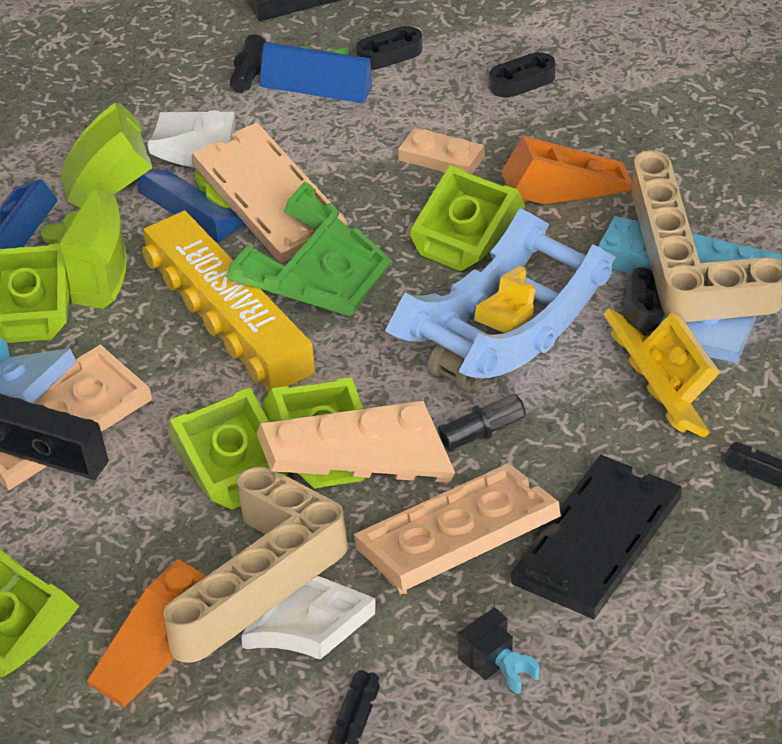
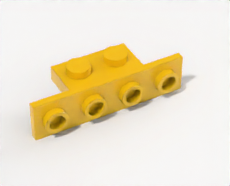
M608 308L603 315L613 328L610 331L611 336L619 345L627 349L631 355L628 358L629 363L637 372L645 376L649 382L646 386L648 392L665 406L668 411L665 417L669 423L682 433L689 430L701 437H706L710 431L691 403L720 374V371L684 320L671 312L651 335L646 338L643 332L630 325L623 315Z

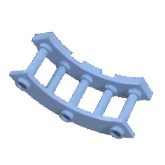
M519 208L508 229L490 252L493 260L482 272L474 269L463 279L452 285L450 294L440 296L436 293L423 296L404 293L385 331L406 341L422 342L431 340L463 357L465 360L458 372L474 378L501 376L528 363L540 352L546 353L551 349L555 339L578 316L598 286H602L608 281L612 272V263L616 257L593 244L587 255H584L546 236V230L550 224ZM540 251L577 270L560 293L525 277L527 283H533L536 288L534 300L547 307L532 320L527 321L515 330L503 334L488 335L467 324L475 317L476 305L499 291L501 276L519 265L524 267L533 252Z

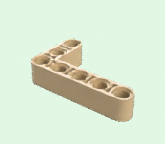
M656 150L639 153L634 159L632 198L664 314L668 316L672 312L681 317L684 322L770 315L782 309V261L764 257L700 263L669 157Z
M257 466L243 471L237 478L243 521L265 535L165 606L163 617L171 656L180 662L191 663L202 660L341 559L348 549L342 506L279 472L271 471L268 467Z

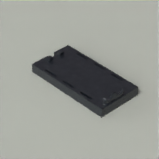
M600 454L560 507V517L547 524L511 572V584L595 620L680 500L681 486L652 474L644 475L640 478L632 474L633 467Z

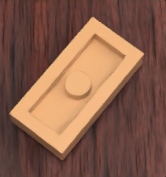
M414 127L398 148V157L400 161L441 172H446L449 165H453L472 174L485 157V147L482 144Z

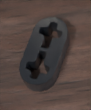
M403 26L360 40L357 43L356 52L358 57L370 58L371 70H376L419 56L423 50V40L419 29L412 26Z
M536 52L493 67L489 73L491 93L498 97L509 98L552 83L555 79V59L550 54Z
M636 268L633 270L624 288L623 316L633 327L642 331L652 332L658 327L665 314L662 310L652 270Z

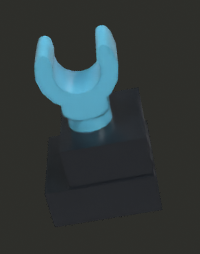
M494 607L458 633V659L484 680L501 670L505 676L507 687L514 693L519 694L521 693L522 679L517 674L527 673L534 680H538L540 665L531 656L512 652L513 636L507 632L508 618Z

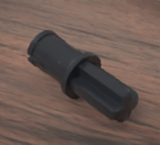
M252 34L246 37L242 51L235 56V69L230 79V86L236 88L237 93L249 90L255 75L261 72L263 45L266 42L262 36Z
M512 394L483 408L478 405L472 407V413L448 424L440 425L438 427L439 435L447 450L452 452L456 448L480 437L485 439L491 438L492 432L523 419L526 416V411L522 400L517 394Z

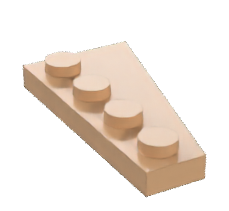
M424 401L261 423L257 431V437L271 471L328 475L330 470H341L352 473V477L370 478L372 473L395 474V479L412 481H414L416 476L434 477L435 482L442 483L451 482L455 474Z

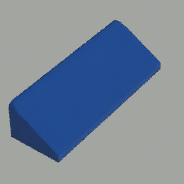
M265 42L263 45L260 86L363 103L372 89L370 58Z
M149 170L137 179L140 194L173 215L185 210L216 242L221 241L245 225L232 209L224 208L211 202L206 198V194L169 170Z
M42 179L15 187L0 206V249L24 247L57 203L56 196Z

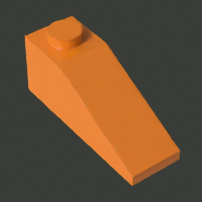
M522 135L501 171L506 185L519 190L523 202L532 201L547 205L632 190V180L623 162Z
M177 559L145 589L87 680L88 686L123 708L174 660L170 653L163 617L165 606L207 575Z

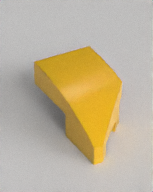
M519 265L501 276L499 291L476 305L475 321L507 333L524 325L533 316V300L536 288L533 283H527L525 267Z

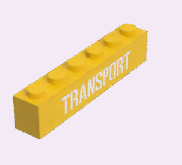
M185 210L143 229L146 246L142 247V253L147 265L151 269L157 268L160 271L167 287L171 291L177 290L181 294L187 309L191 313L197 312L202 317L208 332L212 336L218 335L224 341L229 355L233 359L239 358L245 364L250 378L255 383L261 382L270 391L271 388L290 386L315 373L312 342L261 289L230 280L226 277L229 265L233 260Z

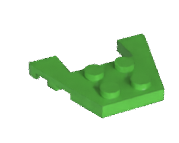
M304 181L288 199L284 212L316 229L312 236L286 266L247 245L229 265L226 277L239 283L352 317L388 272L392 260L358 228H354L351 231L338 218L339 211L331 203L323 205L314 196L316 189Z

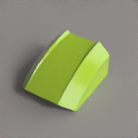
M113 103L84 130L73 145L62 167L60 175L66 200L80 209L92 190L99 189L115 195L153 168L142 139L140 122L121 103Z
M449 165L410 229V236L420 256L462 272L484 258L496 246L513 221L519 208L524 209L525 204L519 190L507 185L501 186L469 174L464 169Z
M95 189L90 192L60 241V247L64 257L72 304L104 309L116 300L122 287L126 273L127 255L116 198L112 194Z
M51 243L49 246L0 249V337L7 343L52 340L67 322L70 287L60 243Z
M352 377L336 379L334 382L290 388L288 386L271 388L261 405L269 422L363 409ZM330 470L328 475L298 473L314 489L360 482L366 478L352 477V473L341 470Z
M251 387L238 391L227 399L188 415L185 413L170 419L169 438L197 484L207 497L215 503L231 510L241 507L237 486L238 476L243 471L252 467L270 468L257 437L260 424L268 423L269 420ZM279 472V473H281V474L287 476L289 472Z
M0 550V678L11 673L34 656L56 635L79 608V605L66 593L51 583L48 585L27 571L2 550Z

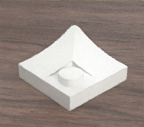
M217 110L208 112H160L155 131L150 140H148L149 154L172 163L195 168L192 164L193 152L216 141H223L224 144L231 141V134L234 133L236 124L235 113Z
M316 576L249 625L242 634V647L245 649L279 648L321 659L375 615V598Z

